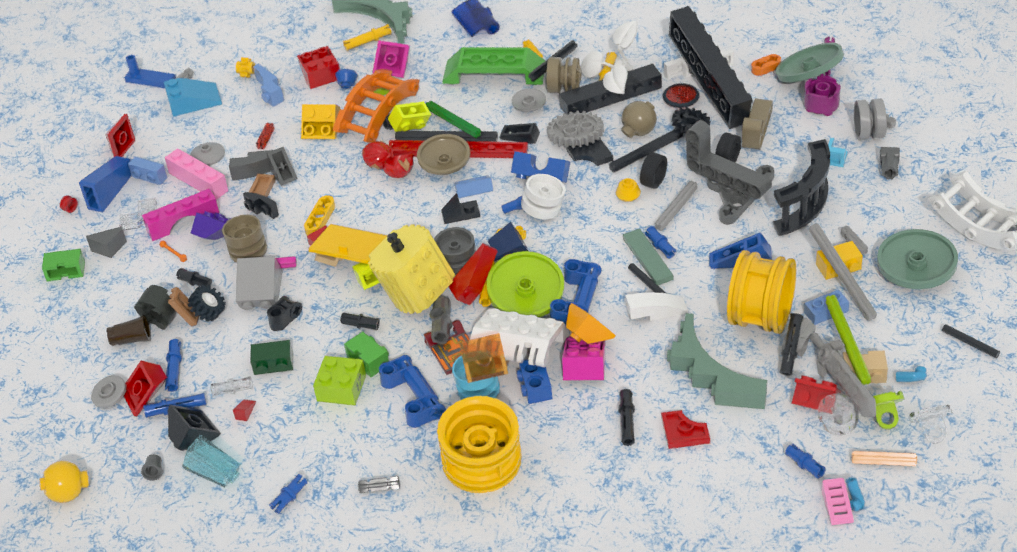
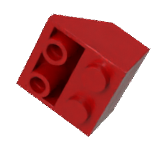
M328 46L297 55L305 81L310 89L337 81L335 73L340 69L339 63Z

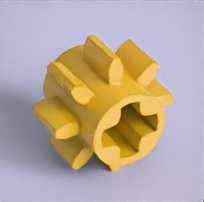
M241 57V61L236 62V72L240 73V77L250 78V74L255 73L253 68L255 62H252L251 58Z

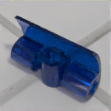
M466 0L451 11L455 19L471 37L482 29H485L488 34L493 35L500 28L499 23L493 18L491 9L484 7L479 0Z

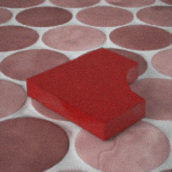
M682 410L661 413L668 449L710 443L707 423H698L688 419Z

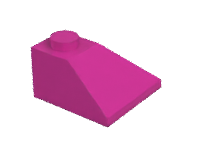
M378 40L372 73L375 70L388 69L392 71L391 76L404 78L410 45Z

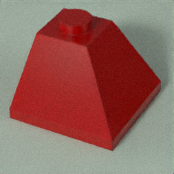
M124 114L105 134L113 157H123L136 141L128 114Z
M140 360L126 382L124 398L132 414L136 417L144 409L143 405H147L167 378L162 367L158 364Z

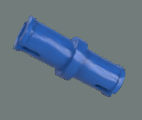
M654 226L647 228L646 231L648 232H645V235L653 242L654 247L660 249L667 258L675 256L677 250L668 242L667 237L661 235Z
M795 444L787 447L785 451L786 456L797 462L798 467L803 470L806 469L817 479L824 475L826 468L815 461L810 453L803 452Z
M297 474L287 487L284 486L281 489V493L269 504L272 510L276 507L275 513L280 514L290 501L296 499L298 492L308 484L305 478L298 484L303 477L302 475Z

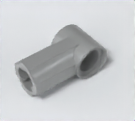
M806 318L802 320L796 351L798 356L804 355L810 336L815 332L816 325ZM794 328V330H793V335H792V340H791V341H793L795 328ZM787 334L784 337L782 343V350H784Z

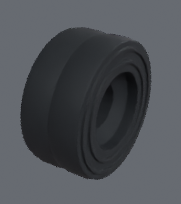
M725 132L719 139L715 154L736 162L741 149V137Z

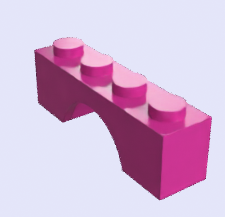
M206 189L143 214L142 218L147 233L152 241L170 235L172 226L179 219L186 216H196V213L204 214V211L219 213L216 198L211 190Z

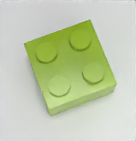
M324 356L313 384L316 400L318 402L355 406L366 378L363 360Z

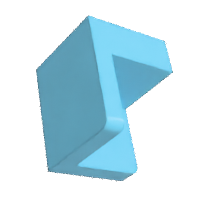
M830 138L828 143L830 165L844 167L847 151L843 148L834 147V138Z

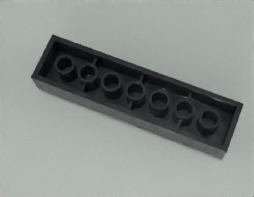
M690 6L670 11L668 36L728 128L732 129L743 125L744 118H749L751 112V103L753 102L751 94L747 93L742 81H739L734 69L730 68L727 59L722 56L719 47L714 44L711 35L706 32L704 24L700 23L697 14L692 11Z

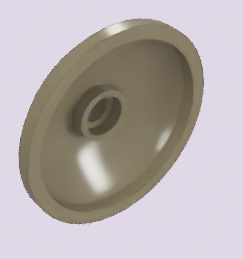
M453 134L432 136L425 140L417 151V160L421 168L436 175H448L457 172L468 163L470 158L468 143L463 138Z

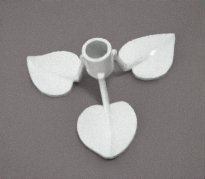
M631 21L620 25L613 35V42L618 45L617 48L623 60H618L612 65L602 61L603 53L599 51L591 52L584 58L581 64L582 74L587 78H594L600 73L602 65L611 67V71L604 76L603 85L610 92L624 94L628 71L634 70V67L627 63L629 59L626 58L621 48L627 49L633 43L638 22Z

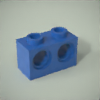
M528 360L519 363L520 370H516L518 382L523 383V385H520L523 397H527L528 404L552 400V388L546 367L536 366V364L529 365Z

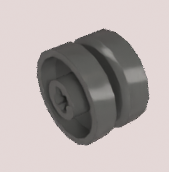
M447 228L440 231L434 238L455 275L476 252L474 235L465 228Z

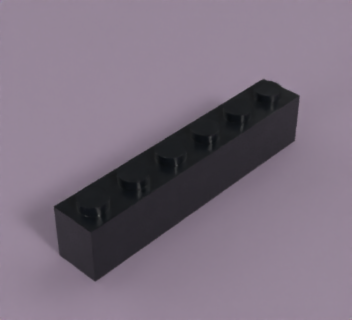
M653 63L628 71L624 94L610 92L604 87L603 80L559 93L560 108L567 115L569 112L574 114L576 111H579V113L586 111L587 113L662 88V74Z

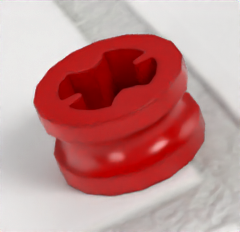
M69 195L64 196L60 201V208L68 213L74 212L78 205L77 199Z

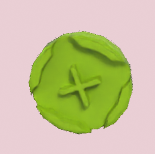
M888 392L873 396L876 400L875 417L878 425L885 430L894 428L899 420L895 403L905 400L903 392ZM890 413L894 418L893 423L889 425L884 424L881 420L882 415Z

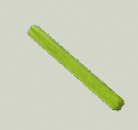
M828 295L825 301L840 338L845 344L844 347L857 378L863 385L870 384L871 376L835 295Z

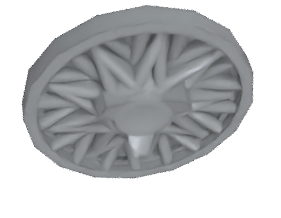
M117 375L107 376L100 380L94 386L91 393L94 405L99 408H109L117 404L126 392V383Z

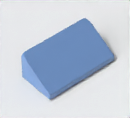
M488 175L454 183L459 198L493 191L492 180Z

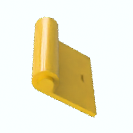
M330 224L308 249L309 252L368 264L371 260L368 255L387 235Z

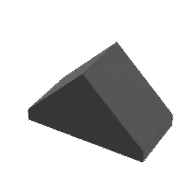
M284 147L267 153L271 173L275 175V179L281 186L298 179Z
M122 226L86 236L91 252L112 258L127 242Z

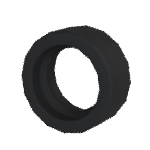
M650 152L647 155L640 171V183L653 189L660 186L667 171L668 162L666 156L655 152Z

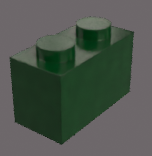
M290 340L251 344L250 363L254 375L293 370V350Z

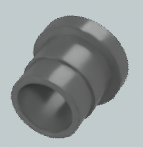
M152 454L146 458L145 464L141 469V475L145 479L154 481L162 476L161 457Z

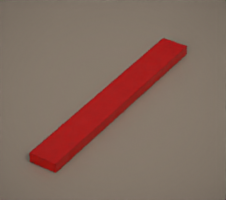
M390 140L389 146L393 150L394 156L413 154V157H417L418 148L424 141ZM466 141L470 148V158H513L515 151L527 153L528 142Z

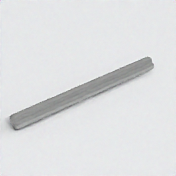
M818 223L811 225L809 228L811 235L868 321L876 318V311Z

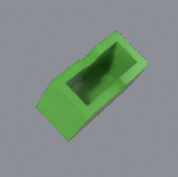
M81 249L44 253L42 271L47 282L61 280L62 277L67 276L69 279L84 277L85 260Z
M363 331L344 343L347 358L362 359L365 372L370 377L379 373L381 364L389 362L387 349L377 344L372 336L366 335Z

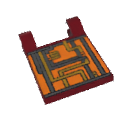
M460 320L452 322L455 335L449 337L445 344L434 343L431 338V332L424 334L425 344L430 348L446 375L453 373L452 367L456 359L468 353L470 338Z

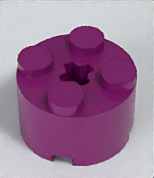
M824 75L817 76V79L814 80L812 78L807 80L804 93L805 110L825 116L832 115L840 104V83H836L837 80L835 78Z

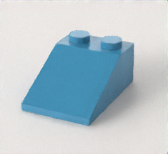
M185 78L170 79L164 82L173 117L222 105L217 85L214 82Z

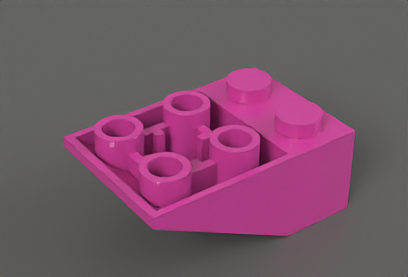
M571 336L566 338L562 356L563 380H604L606 340L587 344L583 340L578 342Z

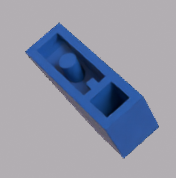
M761 232L709 253L711 269L734 268L736 260L743 250H748L750 253L758 252L761 258L772 260L771 246Z

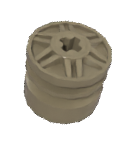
M549 57L547 63L548 93H560L562 86H564L565 91L570 90L571 86L572 89L578 88L581 84L582 76L579 58H574L571 63V58L567 57L565 65H563L561 57Z
M249 214L239 215L231 218L223 225V236L230 258L234 262H237V258L262 257L266 253L267 244L260 221L256 216Z

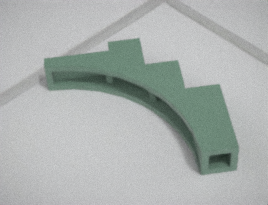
M332 0L334 13H359L377 18L389 25L397 36L398 43H405L404 37H407L406 27L407 24H410V17H413L412 7L408 6V1L393 3L392 0Z
M686 313L685 321H681L680 324L682 336L679 335L678 342L673 341L672 349L667 351V361L670 362V369L688 371L689 379H692V387L711 389V396H715V405L765 409L767 380L736 373L711 358L702 348L696 337L694 314Z

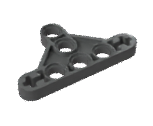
M762 165L756 170V172L767 176L771 182L773 181L774 168L772 166ZM707 178V187L720 194L724 205L719 211V219L723 224L730 225L736 222L756 199L751 196L743 195L744 193L737 190L727 189L728 186L721 183H712L711 181L714 180ZM739 203V204H742V205H741V206H734L733 204Z

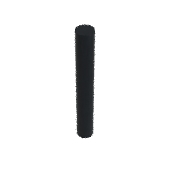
M634 263L628 266V269L654 293H666Z
M947 324L942 328L943 332L994 358H998L1000 355L999 350Z

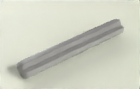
M689 181L655 222L656 230H664L697 190L698 184L696 182Z

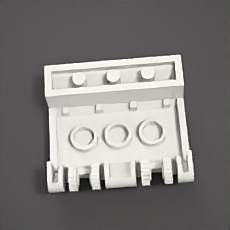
M496 308L488 309L473 327L468 352H487L489 341H493L490 351L492 358L513 362L517 360L518 363H522L525 358L526 348H531L528 358L529 365L536 364V366L546 367L549 363V347L554 341L563 343L570 334V330L566 328L564 322L556 321L553 318L544 319L535 315L527 316L517 312L500 311Z

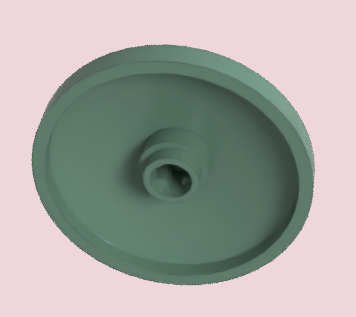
M822 43L802 49L784 59L777 66V77L782 82H798L821 75L835 67L843 59V49L837 43Z
M910 229L897 232L882 242L878 249L877 264L882 275L898 286L909 289H929L947 282L954 275L958 265V253L953 243L943 235L929 230Z

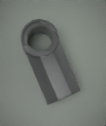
M881 147L880 149L882 176L886 177V179H893L898 176L900 147Z

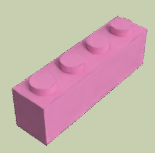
M177 148L164 157L169 174L198 191L210 189L216 200L229 191L224 174Z

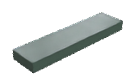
M640 228L623 234V240L649 277L657 285L674 280L672 272Z

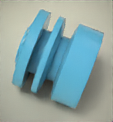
M472 351L456 359L452 372L461 400L473 396L497 397L500 392V384L492 356L486 352Z

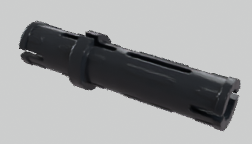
M790 314L785 347L781 352L783 358L779 373L791 376L793 374L794 361L798 357L796 351L803 319L801 314ZM794 327H795V332H794L793 341H791V340H792V335H793V330H794ZM790 347H791L789 362H787V361H788V356H789Z
M622 389L619 392L620 405L618 411L621 414V443L625 446H631L635 443L633 421L635 406L632 401L633 392L630 389Z

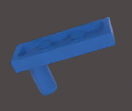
M128 55L126 57L129 71L124 78L127 83L165 88V81L176 78V75L172 73L139 69L135 55Z

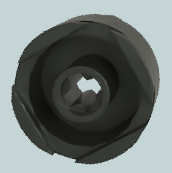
M150 285L141 295L134 309L139 316L145 315L149 324H154L158 328L165 330L177 311L168 303V300L171 299L167 294L168 290L161 286Z

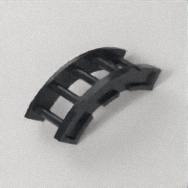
M826 139L808 143L807 149L810 153L811 165L798 183L794 182L774 190V197L780 208H782V219L773 221L779 236L787 235L809 224L819 215L826 204L829 190L827 175L830 168V149ZM800 202L799 209L789 215L790 205Z

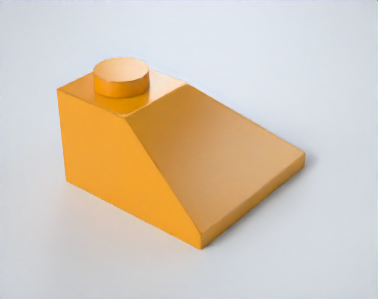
M573 303L570 304L566 328L572 332L570 334L572 338L578 342L583 340L587 344L614 339L616 335L593 316Z

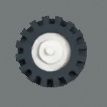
M202 285L198 286L190 295L188 307H192L190 311L195 312L194 316L197 317L199 315L200 320L203 321L205 318V321L209 322L210 320L214 321L225 309L226 302H224V297H220L221 293L216 292V288L211 289L209 285L207 287Z

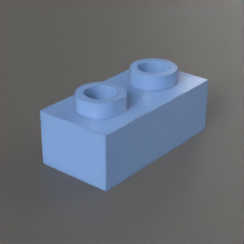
M136 156L128 163L131 175L136 179L161 185L167 179L164 164Z
M839 289L804 303V314L814 325L832 318L825 302L828 295H835L837 297L843 314L849 312V301Z

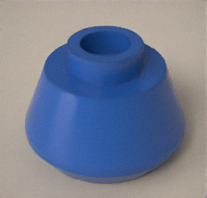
M339 69L335 73V77L341 88L350 89L351 86H354L358 74L352 69Z

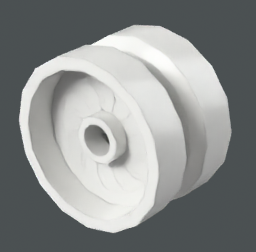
M532 175L527 179L521 200L522 209L534 218L546 220L555 218L559 215L566 189L564 184L551 175Z

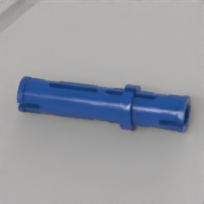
M178 339L169 341V350L166 354L167 378L165 389H168L169 392H174L178 389L179 363L182 360V355L180 354L182 343Z
M202 393L169 401L164 399L159 403L143 405L145 417L148 418L160 414L168 415V407L170 405L188 408L205 406V395Z

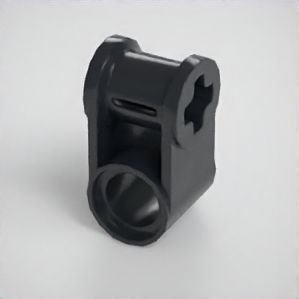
M282 296L267 310L270 329L273 331L285 329L288 324L300 315L302 304L298 301H291L287 296Z

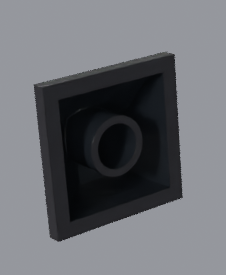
M175 405L168 407V437L178 450L194 451L220 436L219 430L202 410Z

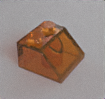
M499 333L459 342L468 383L509 374Z

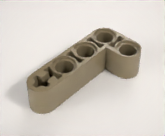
M755 98L749 118H744L743 148L761 149L772 114V100Z

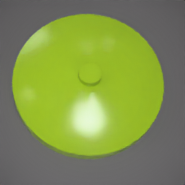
M529 251L516 252L501 258L491 268L487 277V294L492 305L500 311L517 312L527 316L535 315L540 318L550 313L552 301L562 299L564 294V277L559 266L547 256Z

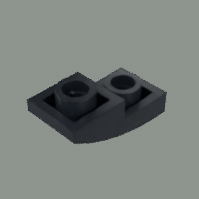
M243 193L244 206L247 210H251L256 215L263 212L272 219L279 216L277 204L272 199L256 193Z

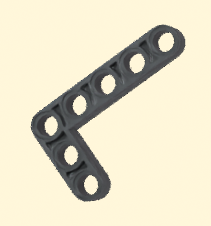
M699 120L687 130L686 153L687 165L690 170L756 199H760L772 187V182L767 176L711 153L710 127L706 122Z

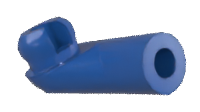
M522 196L501 205L504 214L522 209Z

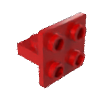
M803 375L801 379L795 378L796 387L792 404L834 414L838 394H841V390L837 388L835 383L822 380L820 384L816 383L817 380Z

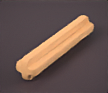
M852 451L851 459L853 464L917 465L916 453Z

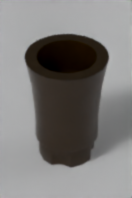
M145 315L106 329L108 342L112 346L151 341V330Z

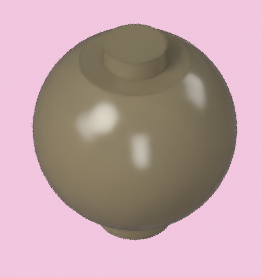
M635 101L627 105L622 113L621 120L624 126L621 128V131L629 138H632L634 135L644 136L649 134L657 122V115L654 111L655 107L648 101L646 103Z

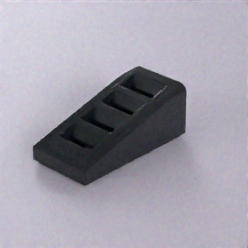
M536 123L504 125L499 137L501 140L536 144L540 132Z

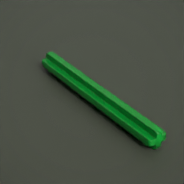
M431 100L426 102L428 110L474 138L481 136L480 128Z

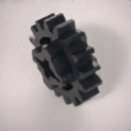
M688 107L685 109L679 108V111L675 110L672 116V126H675L676 130L680 129L681 133L687 132L699 120L706 122L709 126L711 121L710 117H706L707 113H702V110L696 111L695 108L691 110Z

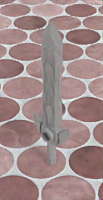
M813 333L810 339L819 349L817 357L819 359L817 360L818 374L824 378L828 370L863 417H875L876 400L839 353L845 344L841 340L830 341L825 344L818 333Z

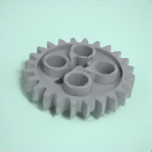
M576 111L574 114L569 112L568 115L563 113L562 117L557 116V119H552V122H549V126H547L550 142L553 141L554 145L559 144V147L565 145V148L569 146L574 148L576 145L582 147V144L588 146V142L595 143L594 139L599 140V136H603L604 124L601 117H598L597 114L592 115V112L586 114V111L582 113Z

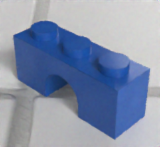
M514 152L511 173L516 174V178L527 179V176L547 174L554 176L563 183H567L570 161L549 157L547 166L542 170H538L536 167L537 156Z

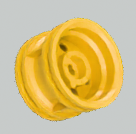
M743 250L736 260L729 286L727 300V319L729 324L734 326L738 324L740 327L754 324L763 326L766 332L774 330L776 334H781L787 324L794 299L797 272L795 259L788 258L786 260L784 257L779 256L775 261L761 258L758 252L750 253L748 250Z
M473 396L455 402L442 414L437 428L441 450L440 455L443 471L447 479L454 486L471 493H487L503 488L514 479L520 469L522 459L519 442L520 433L518 419L514 411L506 403L488 396Z

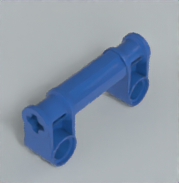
M569 259L564 263L565 282L570 285H579L574 302L556 299L551 302L550 318L564 322L566 325L571 303L587 313L589 312L598 284L597 278L602 272L600 265L576 259Z
M402 355L397 359L380 365L379 375L383 388L392 389L406 382L417 398L407 402L405 405L408 426L417 428L441 418L446 408L443 404L439 403L438 396L419 369L412 364L410 356Z

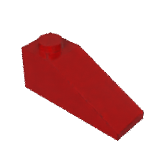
M482 243L453 278V282L448 287L456 300L471 305L482 292L498 252L495 248Z

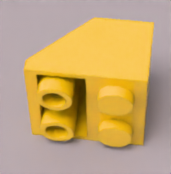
M302 104L301 139H336L338 132L332 130L340 106L334 104Z

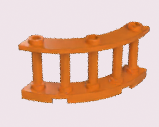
M388 69L375 70L372 75L367 74L353 87L346 97L345 101L347 103L343 110H339L332 131L348 133V130H352L365 135L364 142L376 141L379 130L389 112L404 98L416 96L420 80L408 79L403 81L391 77L392 71ZM379 88L390 90L386 96L373 92ZM366 97L380 101L376 110L360 105ZM356 111L372 116L367 128L351 123Z

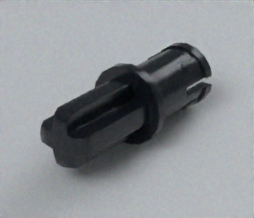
M180 268L176 274L178 280L188 282L191 286L205 285L207 287V285L211 286L212 284L211 279L199 275L197 271L191 272Z
M342 313L340 318L342 324L357 326L358 329L362 327L377 331L380 324L379 318L366 317L363 314Z

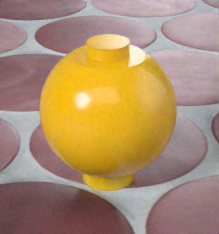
M69 461L54 462L45 469L43 478H39L40 491L44 490L45 495L54 502H70L79 496L81 488L88 487L87 471H80L77 465Z

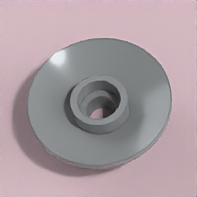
M523 89L512 97V105L517 110L524 112L538 110L546 103L545 94L537 89Z
M207 142L196 146L191 151L190 156L210 166L216 164L224 157L225 150L219 143Z

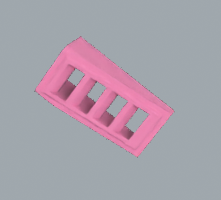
M844 478L823 480L821 491L831 525L853 523L854 519ZM846 512V514L834 515V513Z

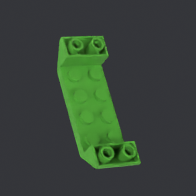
M462 47L447 60L442 82L443 84H459L462 73L525 74L526 84H543L544 74L536 81H531L528 75L545 60L528 47Z

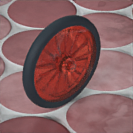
M686 83L673 84L663 92L664 101L676 108L689 107L695 104L700 96L696 87Z

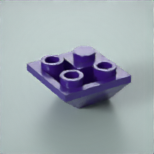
M204 211V214L196 213L190 234L210 240L223 238V225L231 218L228 219L225 215L216 212Z

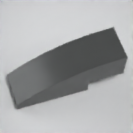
M273 150L248 152L247 157L230 158L229 170L232 181L256 177L257 174L270 172L267 153Z

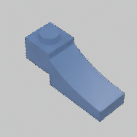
M259 63L253 66L256 80L262 85L261 96L264 102L269 103L273 107L283 102V93L277 77Z

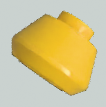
M630 178L621 180L616 189V196L625 202L634 201L641 194L636 181Z

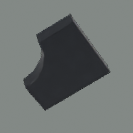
M601 138L599 140L594 139L595 143L588 142V146L582 144V147L576 145L574 148L572 146L566 148L573 161L588 160L597 166L614 161L612 153Z

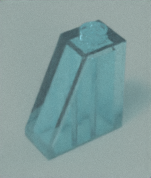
M199 435L187 449L182 468L224 488L229 482L233 484L240 475L238 472L240 463L202 435Z

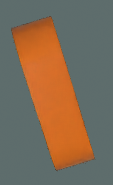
M770 54L751 63L752 74L761 76L775 71L781 63V57L777 54Z

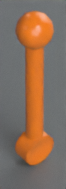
M160 241V247H165L170 252L178 256L181 262H185L187 260V256L185 254L181 255L180 253L172 249L170 246H168L165 241Z

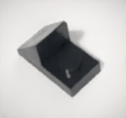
M457 193L441 209L444 224L480 217L477 200L460 203Z

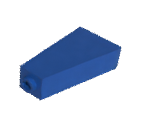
M115 156L79 182L88 210L105 211L132 176L128 166L131 159Z

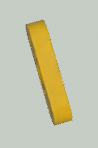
M326 195L318 199L304 223L307 236L326 225L335 209V202L332 196Z

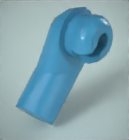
M917 366L915 371L897 372L896 381H922L927 377V369L923 366Z
M855 477L846 480V484L852 498L850 501L851 509L853 511L862 510L865 507V500L858 481Z

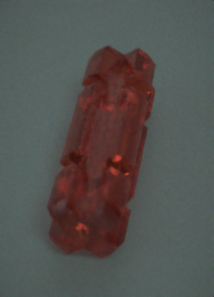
M267 122L256 142L258 149L266 147L275 129L273 123Z

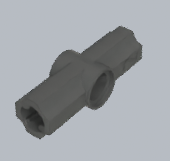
M439 296L435 300L433 310L429 314L432 320V341L440 345L447 343L450 329L453 326L450 319L451 302L449 298Z

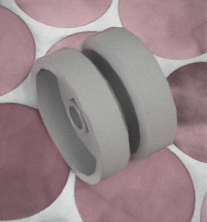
M882 98L872 99L869 104L866 100L855 101L854 127L858 140L869 139L871 134L874 138H884L886 136L887 118Z

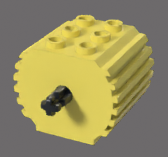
M411 224L409 227L404 225L398 230L393 229L368 255L371 259L368 264L395 307L404 313H421L423 310L428 309L453 282V277L455 276L454 271L429 230L420 225L415 226Z

